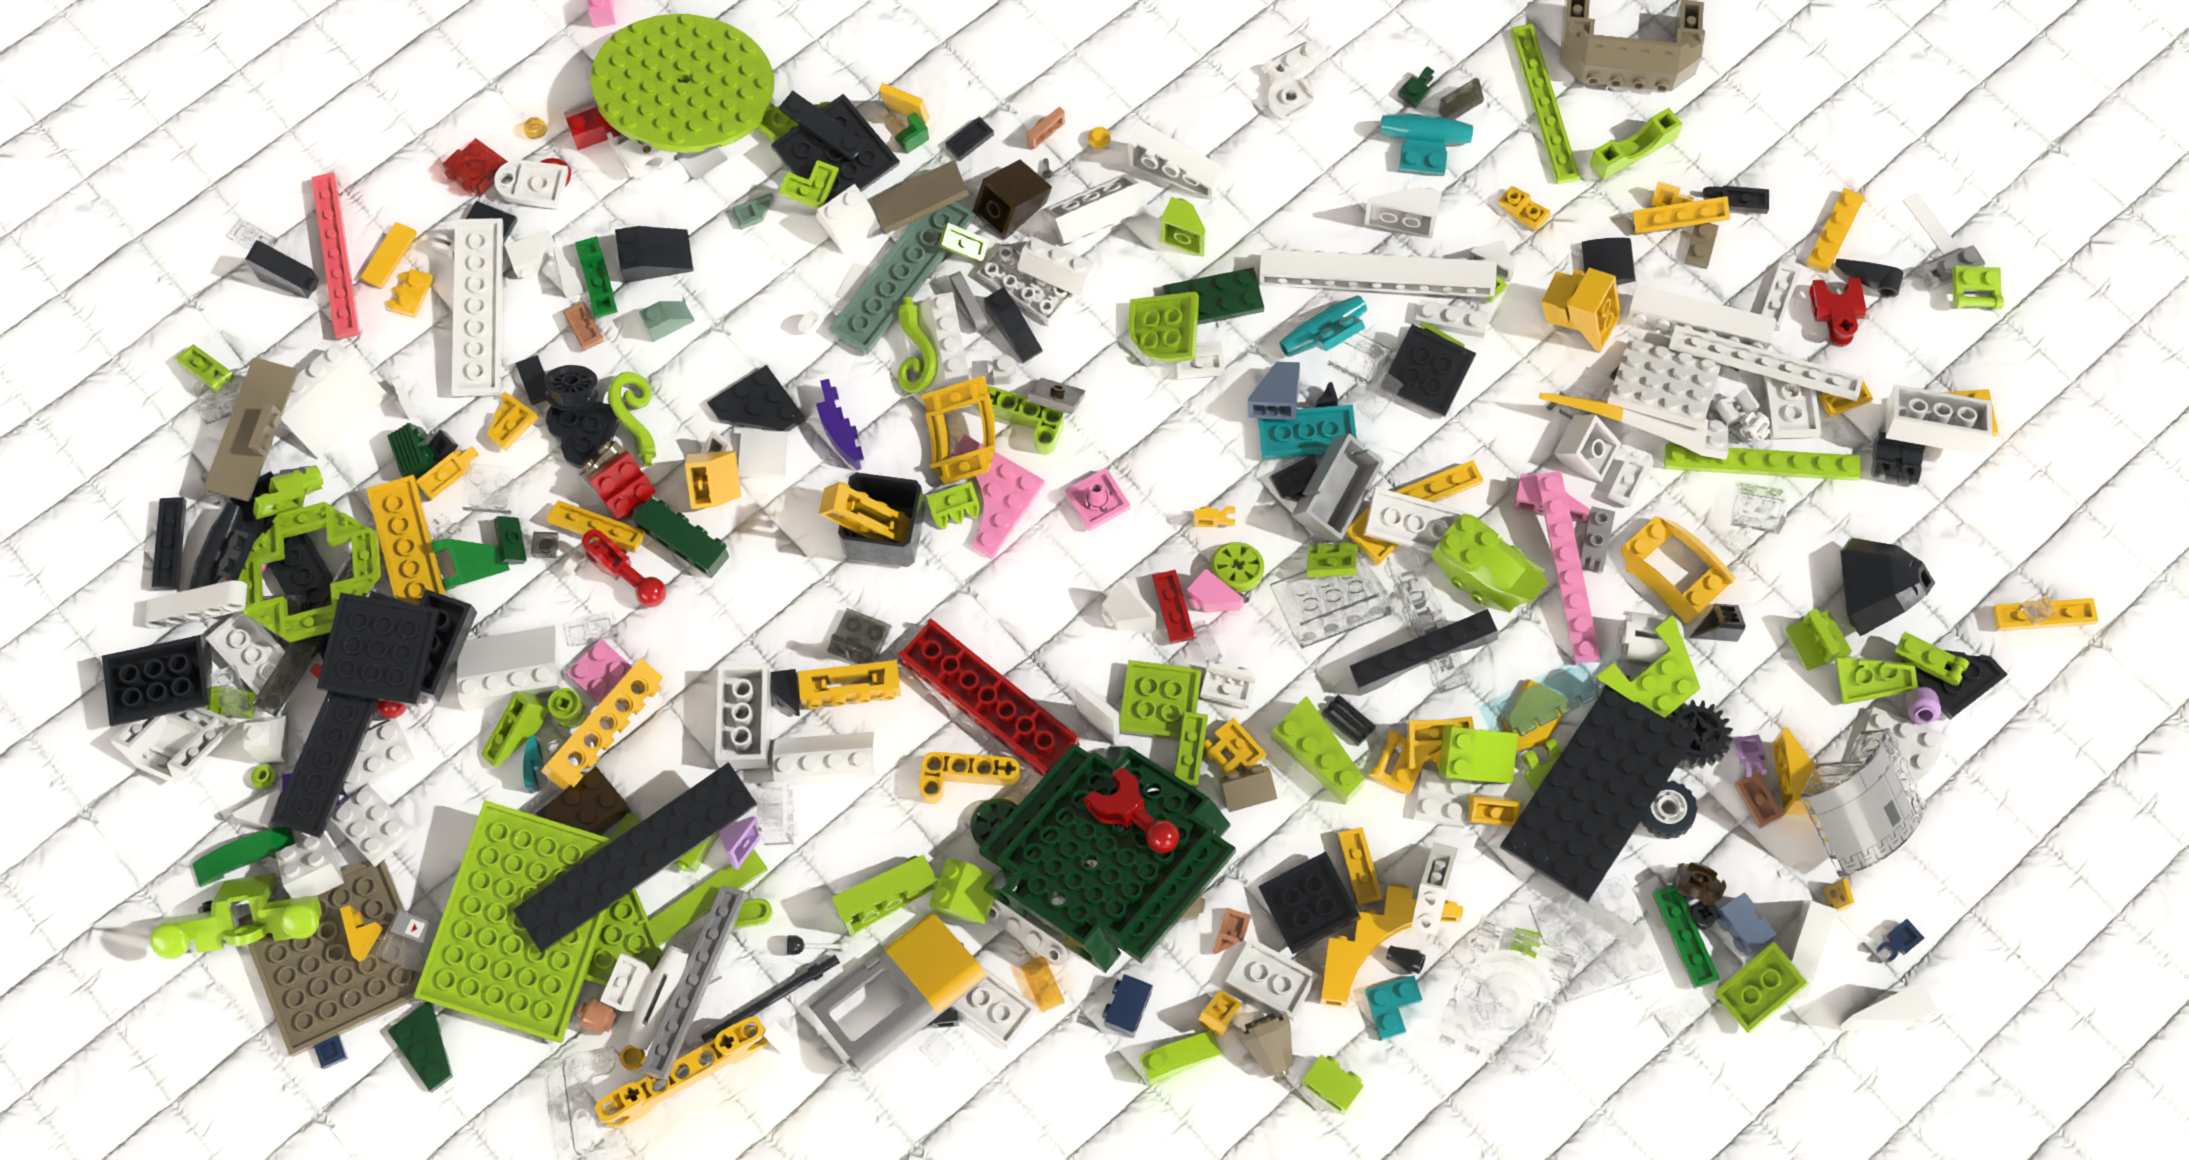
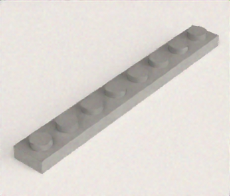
M721 885L641 1067L643 1074L667 1081L747 897L745 891Z

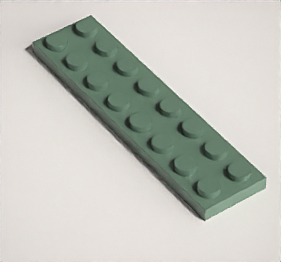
M953 202L938 211L921 217L917 221H913L831 324L829 332L868 355L899 316V306L903 305V298H913L949 252V250L938 246L944 225L949 223L966 230L975 219V213Z

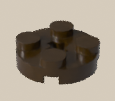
M1690 862L1689 866H1683L1684 863L1678 866L1674 874V881L1677 884L1675 890L1679 894L1691 896L1708 906H1713L1716 901L1723 897L1727 885L1724 879L1720 882L1716 878L1718 875L1716 871L1696 862Z

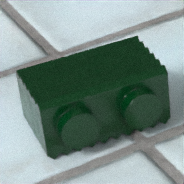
M409 422L387 435L401 477L414 475L417 479L435 466L432 460L434 459V454L425 440L427 439V434L422 427Z

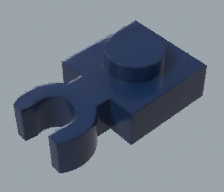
M1905 919L1886 935L1890 942L1881 943L1876 948V952L1878 953L1882 949L1889 950L1890 956L1885 962L1890 963L1897 957L1898 950L1904 956L1923 941L1925 937L1908 919Z

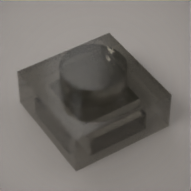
M534 531L531 556L556 558L559 543L558 532Z

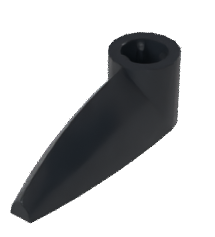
M1836 259L1835 266L1848 277H1859L1861 284L1876 289L1883 296L1896 297L1899 295L1904 275L1901 269L1877 263Z

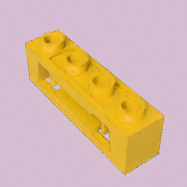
M836 482L833 485L824 487L818 514L867 539L902 544L908 539L911 519L905 513L895 511L887 507L886 503L869 498L866 493L851 489L846 483Z
M897 660L798 671L800 700L803 707L809 709H818L822 705L828 704L843 706L846 705V702L854 701L857 703H868L872 699L890 701L901 696ZM871 678L874 683V685H870L869 683H863L855 685L829 687V690L826 685V683L829 682L831 685L871 681Z

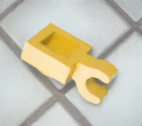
M1658 181L1650 205L1659 207L1692 202L1694 197L1679 194L1681 187Z
M1209 506L1194 509V527L1235 526L1236 519H1229L1226 516L1228 514H1235L1236 507L1227 506L1221 512H1219V509H1213Z

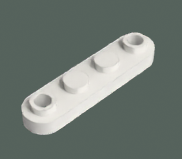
M997 899L994 900L988 915L990 921L1054 964L1062 965L1072 957L1073 951L1064 946V940L1061 935L1031 915L1027 914L1023 918Z

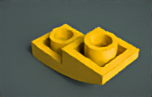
M1511 186L1498 200V204L1504 210L1536 232L1550 217V210L1531 201L1530 194L1514 186Z

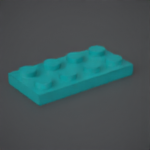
M1353 404L1297 409L1296 420L1258 419L1262 460L1324 455L1334 437L1350 433L1357 439Z

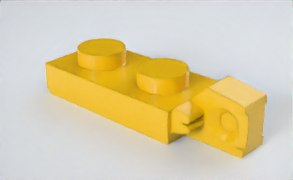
M473 446L463 453L460 450H457L455 453L452 452L416 480V483L432 501L468 473L473 467L470 462L478 457L479 454Z

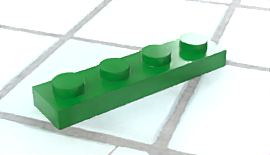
M1675 884L1655 891L1652 895L1695 990L1719 981L1720 977L1683 895L1675 890L1677 885Z

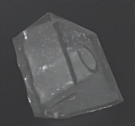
M1357 333L1334 347L1327 365L1331 366L1333 371L1338 374H1346L1354 378L1353 380L1357 384L1369 386L1377 379L1393 350Z

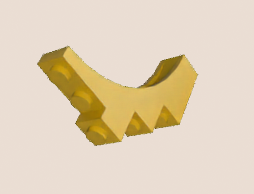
M1399 883L1387 886L1383 915H1379L1378 911L1370 909L1363 910V912L1358 911L1361 919L1356 921L1354 941H1349V938L1345 936L1329 938L1320 1004L1346 1008L1351 985L1358 970L1368 956L1387 939L1403 930L1411 928L1417 903L1416 899H1412L1413 889H1409L1407 885ZM1445 901L1440 922L1460 923L1463 917L1464 906H1457L1458 903L1454 901Z

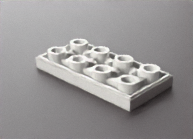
M1004 240L976 272V277L996 291L1004 287L1018 306L1047 326H1050L1076 295L1017 270L1021 251Z

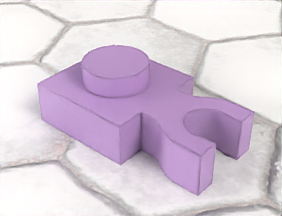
M1760 735L1734 738V747L1739 763H1746L1747 778L1752 777L1753 768H1758L1761 775H1766L1767 768L1762 761L1765 760V751Z

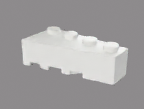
M1141 121L1128 142L1129 167L1212 200L1223 179L1224 166Z

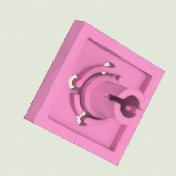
M1107 468L1065 489V495L1088 531L1131 509L1130 503Z

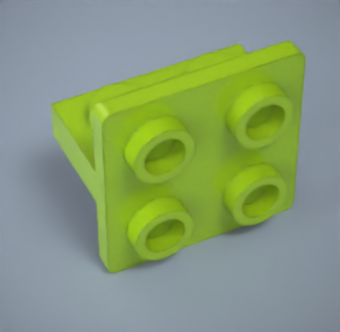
M1817 608L1808 611L1802 621L1785 628V633L1806 671L1814 670L1835 661L1834 655L1848 656L1852 652L1828 610L1819 613Z

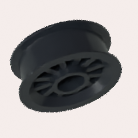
M563 365L552 369L545 376L544 382L548 388L545 392V398L555 408L569 411L581 410L594 404L598 398V391L595 387L598 382L597 375L587 367Z

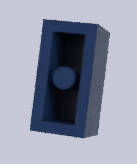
M1126 974L1123 975L1122 980L1117 979L1112 990V994L1115 997L1112 1004H1106L1102 1014V1018L1105 1019V1027L1134 1038L1153 992V985Z

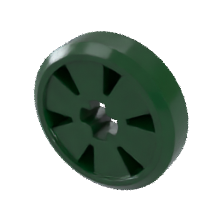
M1003 798L990 799L979 805L974 811L970 823L971 834L975 843L981 847L995 831V827H992V825H996V821H1001L1002 824L1018 805Z

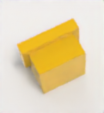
M1575 269L1572 275L1555 272L1541 301L1547 323L1580 331L1570 319L1567 300L1571 294L1575 293L1578 281L1584 275V271Z

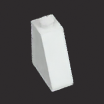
M287 715L262 717L244 723L243 747L261 765L287 764Z

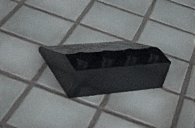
M201 635L102 655L108 717L111 727L210 706L213 668L210 643Z

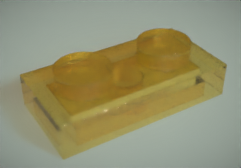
M1040 956L1020 965L1041 1014L1065 1004V1000L1045 957Z

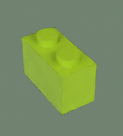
M1320 1054L1303 1078L1302 1085L1345 1116L1363 1090L1362 1079L1352 1071L1347 1073L1339 1067L1340 1063L1329 1055L1325 1057Z

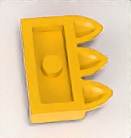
M410 268L409 271L398 274L403 285L391 288L397 298L387 300L385 303L393 312L416 318L434 278L432 274Z

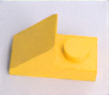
M350 905L342 907L340 911L351 954L357 961H364L380 935L382 927L377 922L364 926V920L360 911L357 912Z
M1220 989L1202 1011L1198 1020L1201 1021L1200 1024L1218 1036H1223L1241 1007L1242 1002Z

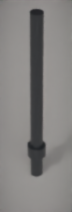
M833 955L818 965L817 963L807 968L808 971L702 1034L701 1038L705 1044L710 1042L722 1030L754 1016L813 979L817 981L824 976L823 973L840 964V961L836 955Z

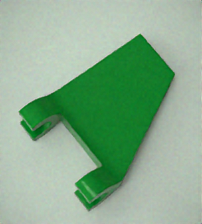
M449 538L431 542L435 554L449 549L457 576L443 579L446 591L510 571L508 563L501 562L499 546Z

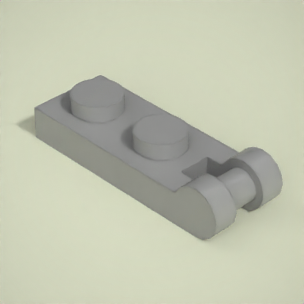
M1973 244L1933 263L1924 264L1916 272L1920 278H1924L1926 281L1925 286L1931 291L1952 282V267H1984L1986 262Z

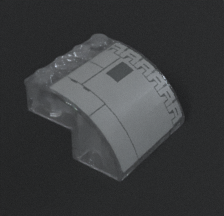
M1890 728L1860 731L1846 761L1816 764L1800 795L1839 877L1871 867L1898 850L1915 832L1927 810L1926 801L1924 798H1921L1918 792L1917 781L1915 778H1912L1908 770V761L1902 756L1899 750L1898 739L1893 737Z

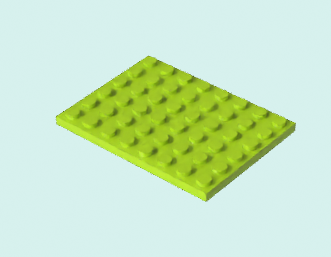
M484 800L414 997L563 1043L609 908L543 953L539 951L513 909L614 840Z

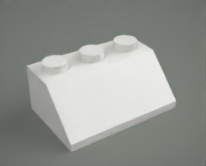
M1030 236L1021 251L1017 270L1081 297L1099 265Z

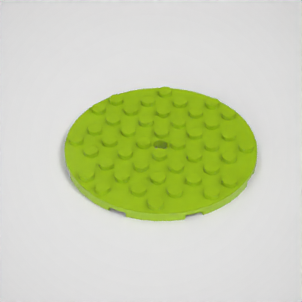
M689 13L665 14L631 23L613 34L602 45L592 65L591 90L601 115L622 135L635 142L640 140L651 144V147L654 149L692 153L703 152L705 148L717 145L725 147L744 138L756 129L763 121L766 112L770 110L773 102L774 74L770 61L761 47L751 37L734 26L713 18ZM678 79H679L680 81H681V80H685V81H688V80H689V82H688V83H684V82H680V83H679V82H678Z

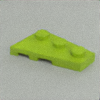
M1834 655L1840 698L1844 705L1905 693L1918 688L1916 670L1912 663Z

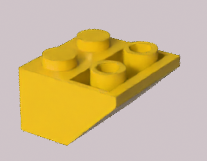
M736 450L687 454L685 469L691 509L717 507L741 497Z

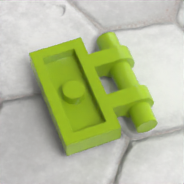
M1343 541L1340 544L1326 545V543H1318L1316 546H1308V578L1357 575V543L1348 544L1347 541Z

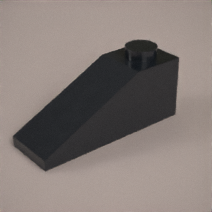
M1004 287L984 298L986 313L1022 363L1043 352L1017 304Z

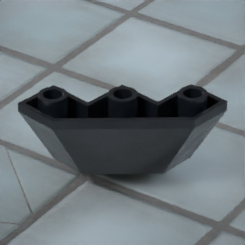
M1851 538L1840 550L1847 616L1851 626L1856 629L1859 636L1908 611L1927 596L1936 583L1925 564L1898 545Z

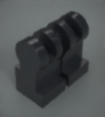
M1879 431L1873 441L1871 477L1879 478L1883 469L1885 471V480L1891 481L1896 470L1895 461H1897L1899 464L1896 472L1897 482L1903 483L1906 474H1908L1909 484L1917 485L1921 476L1922 459L1926 445L1887 439L1886 432Z

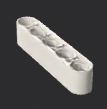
M226 581L149 599L146 607L145 625L150 628L162 629L243 611L246 609L247 584L242 581Z

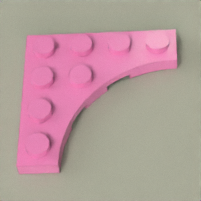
M964 434L952 451V457L981 449L983 444ZM995 451L989 473L975 476L983 496L984 513L980 530L972 543L974 549L991 559L998 553L1045 485L1044 479Z

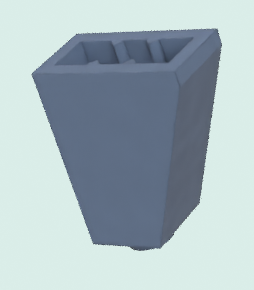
M1276 361L1248 398V418L1296 420L1301 380L1300 362Z

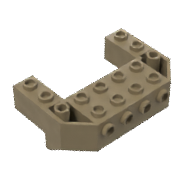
M1565 0L1559 61L1580 82L1590 85L1602 84L1612 87H1631L1637 90L1650 89L1659 92H1672L1696 75L1702 57L1705 30H1702L1704 2L1681 0L1676 15L1673 42L1594 35L1595 19L1588 18L1590 0Z

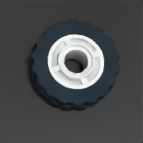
M1673 780L1667 781L1642 819V825L1648 829L1647 831L1650 834L1653 833L1658 838L1676 839L1682 834L1685 835L1693 826L1698 810L1696 798L1693 797L1692 791L1687 789L1682 783L1679 784ZM1671 806L1675 812L1666 814L1661 807Z

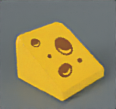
M1846 878L1823 889L1827 906L1837 909L1836 912L1849 909L1855 902Z

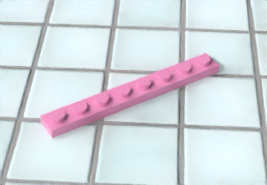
M1555 471L1538 474L1536 479L1575 665L1597 662L1601 660L1562 472Z

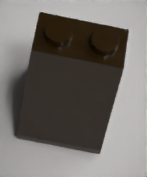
M1019 159L983 178L972 212L1005 240L1047 203L1052 186Z

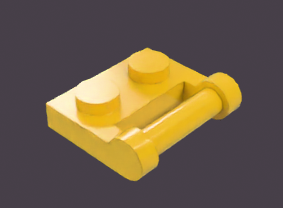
M1389 731L1386 736L1387 742L1376 766L1371 768L1369 776L1376 781L1410 795L1425 762L1417 765L1414 769H1408L1407 738L1402 737V735L1395 731ZM1397 745L1403 749L1391 775H1388L1384 770Z

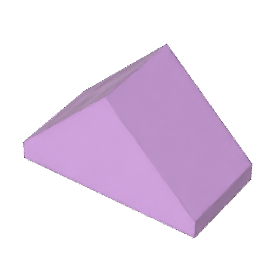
M754 816L738 821L719 831L733 869H739L763 836L757 818Z

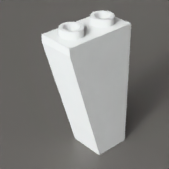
M1433 842L1421 880L1411 929L1437 935L1458 852L1457 847Z

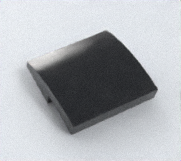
M1600 238L1581 242L1585 273L1588 268L1614 275L1616 285L1636 281L1631 238Z

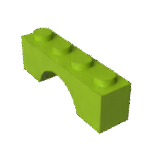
M1668 107L1652 116L1637 133L1628 139L1620 142H1615L1612 139L1594 149L1590 165L1602 181L1676 140L1683 124Z

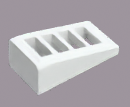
M558 246L553 247L558 274L565 296L569 298L583 294L584 291L580 280Z

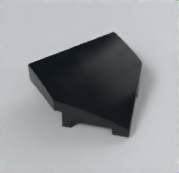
M1313 455L1271 475L1269 479L1280 498L1298 503L1301 497H1306L1303 492L1316 471L1318 464Z

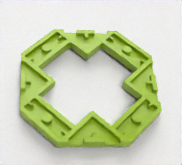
M321 502L278 513L272 521L274 524L266 534L262 532L254 542L238 581L247 584L246 609L239 612L288 642L331 632L340 592L366 596L381 577L378 534L344 512L341 513L334 509L330 504ZM327 528V542L331 547L351 542L354 578L330 584L332 605L288 616L287 600L284 596L263 601L262 565L285 559L284 538Z

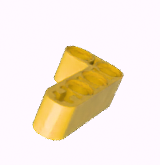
M929 752L922 760L919 784L920 793L923 800L932 805L942 800L945 782L1014 786L1021 778L1020 766L1014 758ZM933 762H938L941 764L940 767L936 770H930L928 768V766ZM957 764H963L964 766H966L965 769L961 772H955L953 770L954 766ZM982 766L991 768L986 774L978 772V769ZM995 767L999 768V770H997L998 775H996ZM1008 769L1013 770L1010 775H1006ZM930 786L938 788L934 794H927L925 791Z

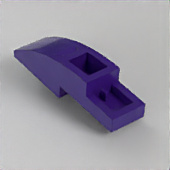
M829 378L820 380L825 401L816 403V407L824 431L839 455L853 468L861 470L860 461L864 460L861 446L856 447L855 440L859 439L856 425L851 426L849 418L844 419L842 408H836L835 400H839L836 386L831 387Z

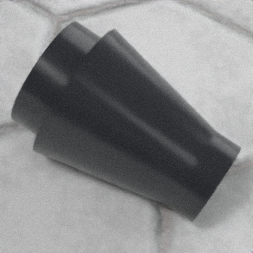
M1390 945L1386 954V960L1393 962L1411 974H1420L1426 960V954L1421 953V950Z

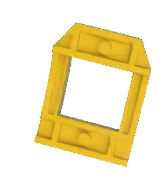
M985 376L976 377L921 395L927 410L925 415L931 441L932 458L931 464H929L930 469H933L940 476L938 478L944 484H952L989 473L995 451V423ZM978 404L983 427V448L950 458L949 434L945 414Z
M1654 516L1620 547L1622 557L1625 559L1626 572L1637 577L1670 610H1674L1681 618L1683 625H1686L1698 616L1699 612L1736 579L1724 563L1695 535L1678 523L1658 516ZM1671 535H1674L1686 544L1709 567L1682 594L1660 572L1644 561Z

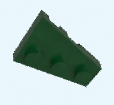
M426 1001L387 1030L431 1093L454 1077L441 1036V1028L435 1014L434 1003Z

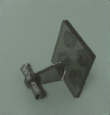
M847 608L836 632L830 638L827 652L857 664L875 663L892 625Z

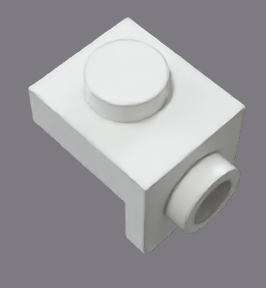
M1748 388L1742 389L1734 397L1719 400L1714 405L1727 425L1739 422L1746 413H1754L1759 408V404Z

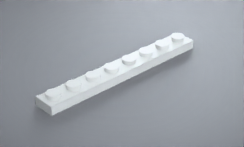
M1675 325L1668 348L1857 401L1864 379L1863 376Z

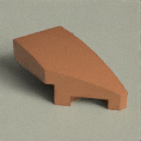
M1226 908L1213 954H1218L1244 940L1251 915Z

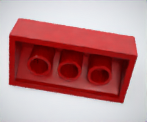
M596 101L564 112L578 150L607 141V133L611 132L614 138L622 135L601 115Z

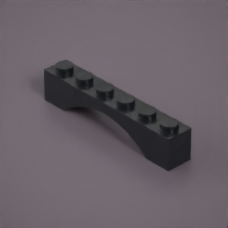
M1486 609L1349 666L1351 675L1360 696L1384 687L1392 680L1425 663L1453 653L1476 649L1498 640V629L1489 610Z

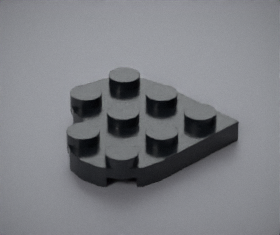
M598 401L587 408L573 411L561 410L551 405L546 414L548 430L552 437L561 441L560 447L565 461L578 469H581L583 463L589 458L593 460L599 454L597 449L605 441H613L620 422L610 404Z

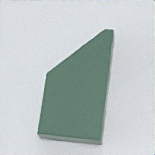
M772 192L732 207L741 230L763 222L774 200Z

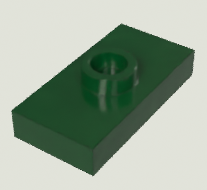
M497 516L493 520L501 562L524 564L527 561L519 518Z

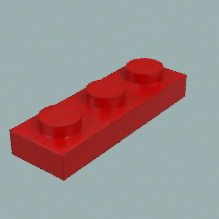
M1176 569L1152 575L1170 644L1193 640L1195 635Z

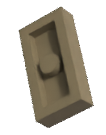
M1711 223L1694 225L1685 264L1704 269L1708 268L1719 225Z

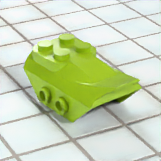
M1464 513L1457 518L1431 554L1433 560L1456 589L1464 590L1475 603L1483 604L1487 608L1511 613L1518 605L1532 603L1548 584L1543 568L1524 556L1518 547L1510 546L1503 541V538L1496 531L1471 514Z

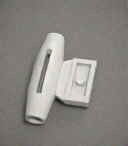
M669 946L654 971L649 968L646 962L626 953L620 954L600 1001L623 1012L635 1011L628 1039L630 1045L647 1050L654 1040L686 967L689 955L686 951Z

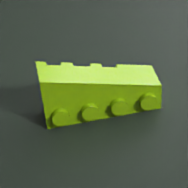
M1306 695L1273 729L1272 740L1346 805L1363 788L1365 778Z

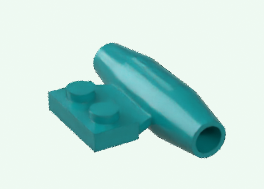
M1412 113L1387 114L1381 117L1380 133L1405 140L1401 147L1399 171L1444 176L1447 161V151L1444 145L1471 144L1473 125L1447 117Z
M1357 295L1335 303L1303 321L1279 341L1282 352L1289 358L1315 347L1328 351L1364 330L1365 325L1359 318L1367 312L1365 301L1361 296Z

